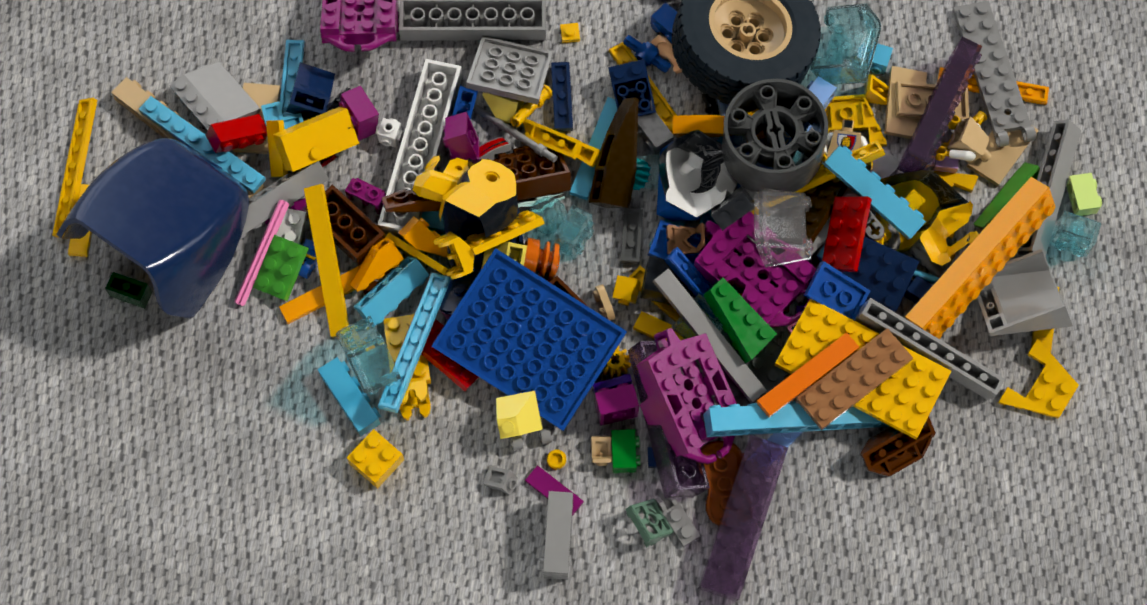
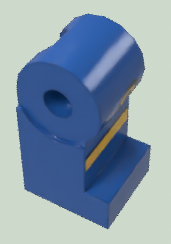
M306 239L303 246L309 249L298 275L308 279L317 266L314 242Z

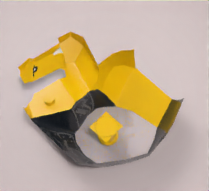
M434 156L427 163L425 172L420 173L415 179L412 190L419 197L441 202L439 210L440 221L446 201L478 216L484 228L485 238L503 230L517 218L518 194L515 175L510 169L498 162L486 159L472 160L468 158V160L455 158L449 161L444 172L441 173L433 170L440 161L439 156Z
M933 170L899 173L880 179L884 185L889 184L895 190V195L899 198L901 196L910 203L908 206L912 210L917 209L924 215L923 219L926 221L911 239L907 240L899 233L901 243L896 251L903 253L920 239L931 261L944 266L952 261L959 250L968 243L971 244L979 235L977 231L970 232L952 246H947L946 239L968 223L972 215L973 204L962 197ZM870 207V211L875 216L876 211Z

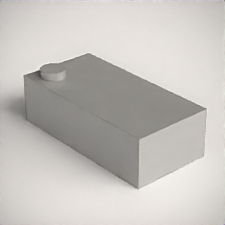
M549 491L544 557H540V569H543L544 578L568 580L573 493Z

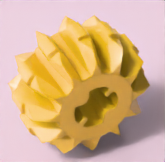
M620 346L617 347L603 371L604 375L610 372L611 379L614 377V374H617V377L621 376V372L627 374V368L631 367L629 362L631 356L626 355V349L619 351ZM611 360H618V364H616V362L615 364H612Z

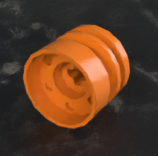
M527 237L525 241L527 250L524 266L534 273L539 271V276L542 278L547 273L546 280L550 282L559 267L560 244L554 243L550 251V242L547 241L544 248L540 249V240Z

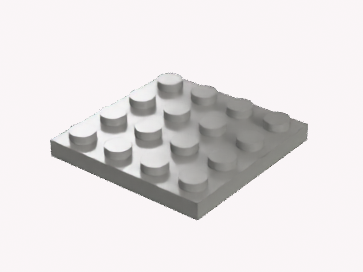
M482 36L466 82V88L538 105L553 52Z

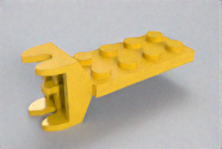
M526 210L519 213L518 217L509 226L486 238L485 232L469 235L467 240L463 241L459 236L449 232L436 238L433 242L435 245L438 244L439 248L449 247L451 253L447 255L448 260L454 259L456 266L449 269L446 274L451 279H457L473 272L474 255L491 249L545 223L542 216Z
M415 314L385 318L383 320L390 374ZM422 355L419 358L399 408L402 417L408 421L412 416V409L414 407L419 408L420 414L424 418L428 417L431 411L427 385L431 384L428 360Z

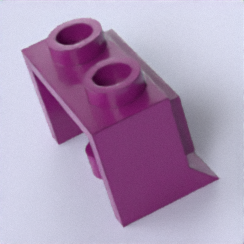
M352 178L345 189L346 197L351 201L352 197L355 196L362 200L364 206L374 205L376 213L380 215L383 207L382 197L386 196L385 191L359 178Z

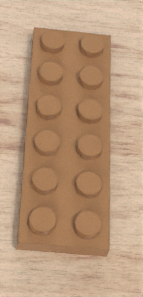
M887 328L799 395L796 401L818 427L823 430L912 361L913 357Z

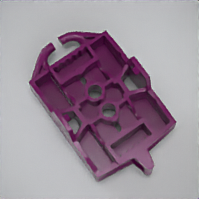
M322 0L320 24L322 43H330L346 52H355V45H361V52L374 50L386 42H396L397 32H399L398 0Z
M750 211L723 231L719 225L712 221H707L705 224V236L709 242L694 262V266L711 285H714L721 278H724L731 286L735 285L743 292V299L770 327L789 326L797 322L802 315L801 312L792 317H787L783 312L801 293H805L817 269ZM747 235H749L754 241H756L762 247V249L758 245H756L750 238H748ZM736 250L742 254L741 257L735 253ZM749 262L752 264V267H746L743 263ZM779 263H781L799 280H801L803 284H801L795 277H793L788 271H786ZM758 275H765L767 279L761 280ZM772 281L778 286L777 288L771 284Z
M672 328L658 332L654 335L657 351L637 364L641 381L648 395V399L640 404V408L648 425H661L676 457L683 456L705 464L717 461L716 455L706 456L701 452L700 448L717 437H707L705 423L701 418V414L704 419L703 414L710 406L715 405L712 398H715L721 407L737 404L706 333L680 340ZM695 360H699L703 372H700ZM720 436L724 444L722 449L717 451L719 458H723L729 453L735 436Z

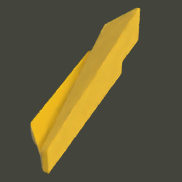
M529 119L523 122L526 131L525 136L534 142L541 143L548 149L576 160L577 157L591 167L596 165L600 153L599 149Z

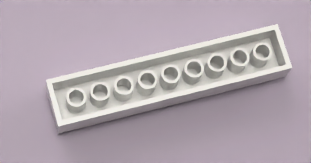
M425 59L386 196L401 190H411L416 177L420 173L425 172L427 163L434 156L441 155L444 144L443 137H445L443 126H445V118L452 116L458 89L463 77L461 66ZM383 205L377 225L385 235L389 232L396 237L403 238L398 232L413 216L420 219L422 212H386Z

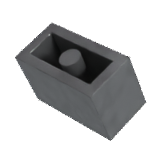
M657 113L638 117L637 136L644 139V144L649 151H653L656 155L661 149L674 141V135Z

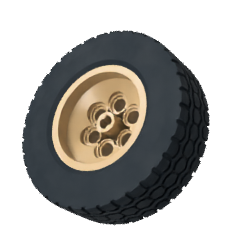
M682 0L672 27V48L682 73L686 78H689V81L695 87H698V90L708 94L714 100L718 99L720 100L719 102L730 104L736 94L746 86L757 81L785 79L801 84L818 52L821 27L815 6L809 0Z

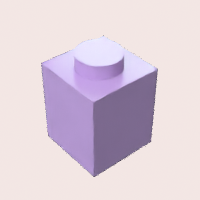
M936 152L934 156H931L930 167H933V171L957 172L959 159H949V156H945L943 161H938L935 159Z

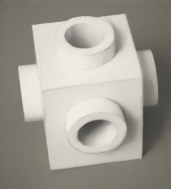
M383 118L381 124L377 125L376 134L379 143L397 148L399 141L403 138L404 130H402L401 123L396 119Z

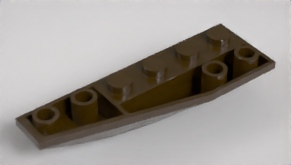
M626 98L622 101L607 130L595 167L589 203L604 208L630 207L637 167L638 98Z

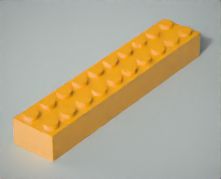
M1030 177L905 316L906 320L940 339L946 329L954 324L955 319L966 311L967 306L972 300L979 296L981 290L989 285L992 278L1004 268L1006 262L1016 255L1018 249L1029 240L1032 233L1041 227L1042 222L1048 216L1053 214L1056 206L1050 188Z

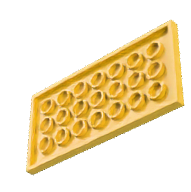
M810 299L774 366L793 374L845 333L849 334L860 347L859 349L873 340L879 333ZM904 347L913 357V360L853 407L917 439L951 370Z

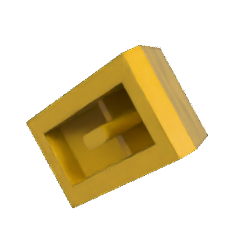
M869 74L864 88V95L868 103L887 105L889 86L873 74Z

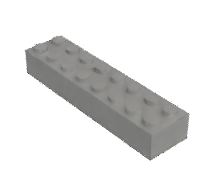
M400 0L401 41L481 40L482 36L499 40H546V0Z

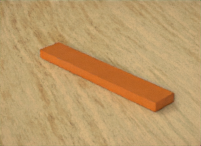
M845 333L758 399L756 403L770 418L860 347L848 333Z

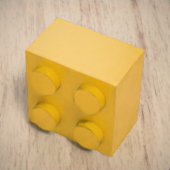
M374 429L346 457L348 463L377 489L404 461L403 454Z

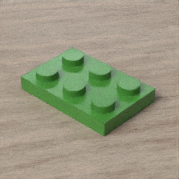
M274 235L253 288L288 301L309 248Z

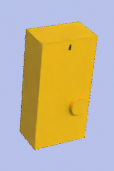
M337 107L272 134L284 168L292 172L359 144L348 109Z

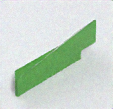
M1024 162L974 222V226L984 229L1030 177L1037 180L1040 171L1039 166Z

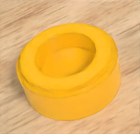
M558 449L550 451L547 455L548 466L553 470L562 469L566 464L565 453Z

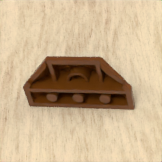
M929 416L917 439L893 427H889L868 439L860 454L868 471L892 476L923 458L936 432Z

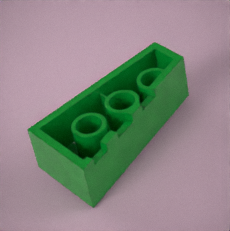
M724 278L717 281L703 295L714 315L719 318L723 325L721 327L729 335L735 350L737 349L745 364L751 361L777 335Z

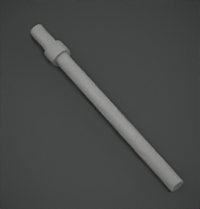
M477 104L474 105V112L533 149L540 157L544 156L553 163L557 160L558 157L548 151L547 147L543 144L534 142L502 120L495 118L494 115Z

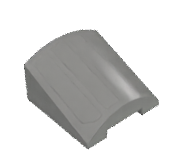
M1043 249L1007 261L1004 268L992 278L991 283L985 286L977 297L991 336L1073 326Z

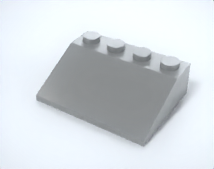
M219 61L186 73L169 85L177 98L206 131H208L211 124L256 115L261 111L259 106Z

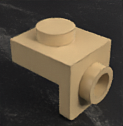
M611 435L591 436L592 463H596L597 466L608 465V463L612 462Z

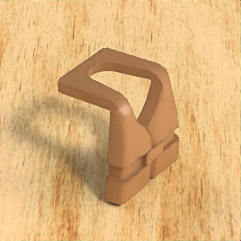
M704 223L699 224L696 228L667 225L668 255L676 247L684 255L696 254L705 248ZM701 233V241L697 248L687 241L691 235Z

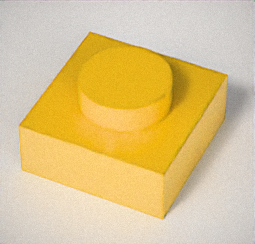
M578 23L560 24L562 43L580 42Z

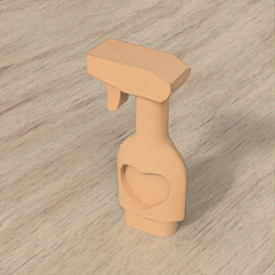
M657 35L650 43L658 48L661 58L668 59L674 66L673 71L676 74L681 73L682 69L679 68L676 62L672 44L665 36Z

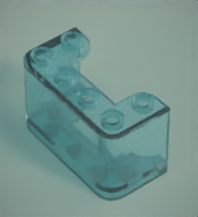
M867 3L828 7L824 16V23L832 34L824 60L821 57H815L810 70L816 77L819 76L832 85L865 83L868 79L881 32L880 20Z
M371 316L355 322L336 333L363 393L374 394L379 391V388L386 385H394L401 379L381 334L378 333Z

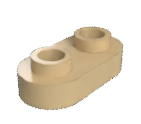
M604 285L595 286L593 296L595 301L600 302L602 307L599 308L600 314L610 321L614 320L615 314Z

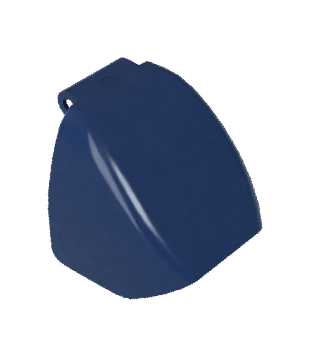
M161 138L132 149L103 170L87 187L58 230L57 236L62 239H81L91 231L147 272L154 286L158 306L163 312L172 316L193 318L223 277L234 256L247 219L249 196L246 188L243 187L240 181L193 148L174 139Z

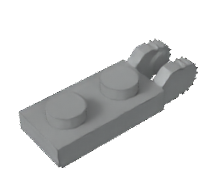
M669 490L666 492V497L673 505L671 508L667 509L660 497L655 500L684 548L700 538V534L680 503H677L676 498Z

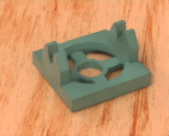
M654 498L630 505L625 509L628 518H631L643 538L646 548L674 533ZM643 511L644 519H641L638 513ZM648 515L654 519L655 524L650 522ZM645 525L652 527L656 534L649 532Z

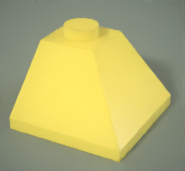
M485 92L482 93L495 118L505 123H510V118L522 108L524 101Z
M535 391L496 398L497 424L500 439L520 436L543 429Z

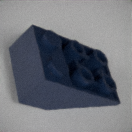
M644 59L608 67L617 110L624 99L638 98V117L656 113Z
M300 62L286 112L292 114L301 113L302 117L307 119L325 113L328 108L335 73Z

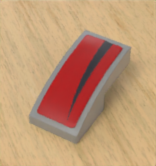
M504 136L485 142L479 146V159L494 160L495 154L511 151V143Z

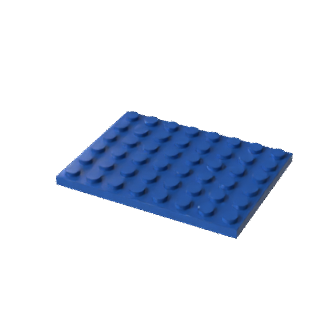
M495 248L432 344V347L508 396L535 391L540 417L564 431L627 331Z

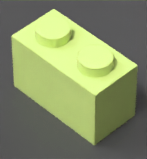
M1092 173L1069 176L1066 187L1074 216L1097 214L1102 206V199L1098 196L1097 181L1093 179Z

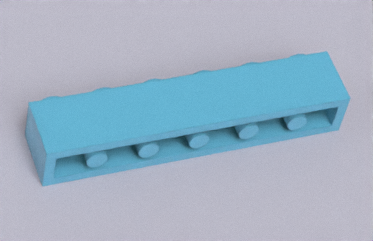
M838 146L823 162V165L859 197H870L872 199L870 207L907 240L911 239L926 222L921 212L917 209L912 210L908 206L910 203L902 196L899 198L895 195V190L889 184L884 185L877 173L868 171L866 169L867 165L859 158L856 160L852 156V151L846 146Z

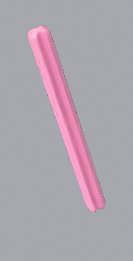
M284 200L278 201L234 300L240 306L246 304L274 235L277 234L289 207V203Z

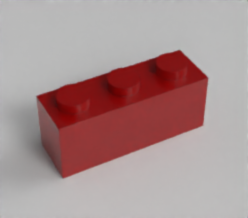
M260 114L211 124L205 136L215 153L229 152L233 149H243L250 145L264 143L267 137V126Z

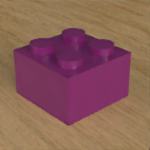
M361 85L342 93L339 107L348 109L358 141L375 134L379 113Z
M467 112L445 118V126H443L445 137H443V143L450 150L451 160L455 158L468 160V158L472 160L479 159L480 140Z
M622 383L617 388H602L595 393L594 404L600 426L638 417L639 403L633 384Z

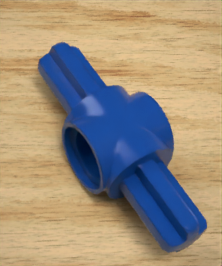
M631 35L624 39V45L636 52L635 57L637 60L644 59L646 66L654 65L664 73L669 71L671 64L659 56V50L655 45L650 42L640 43Z

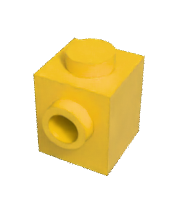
M617 275L612 298L618 300V304L629 306V303L636 304L641 282L635 278Z

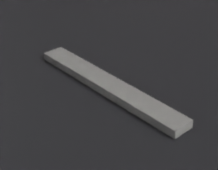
M669 268L653 280V283L696 336L704 333L707 334L720 366L750 403L767 391Z

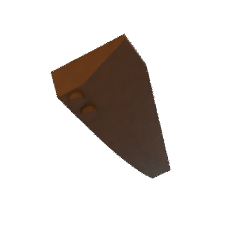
M522 146L513 149V153L506 154L504 152L499 154L498 158L492 161L504 165L514 173L519 201L571 190L570 170L562 154L547 148L548 151L558 157L553 163L544 156L540 157L530 147ZM412 189L409 191L401 190L382 197L386 212L439 211L441 203L438 201L419 197Z

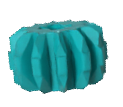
M638 158L633 190L644 188L645 183L649 182L648 177L651 175L649 173L651 167L648 166V162Z

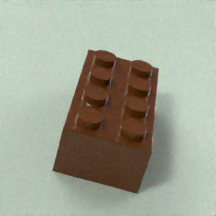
M332 184L325 191L334 243L359 266L364 261L370 248L386 236L376 224ZM306 208L305 211L309 219L308 209Z

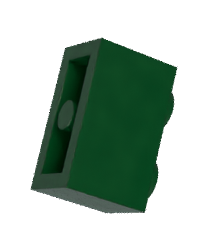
M115 272L112 273L105 287L110 297L144 309L153 293L147 283Z

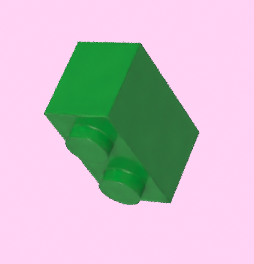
M635 429L611 430L613 473L636 472L637 466H640V455H636V447H639L640 444L639 436H635Z

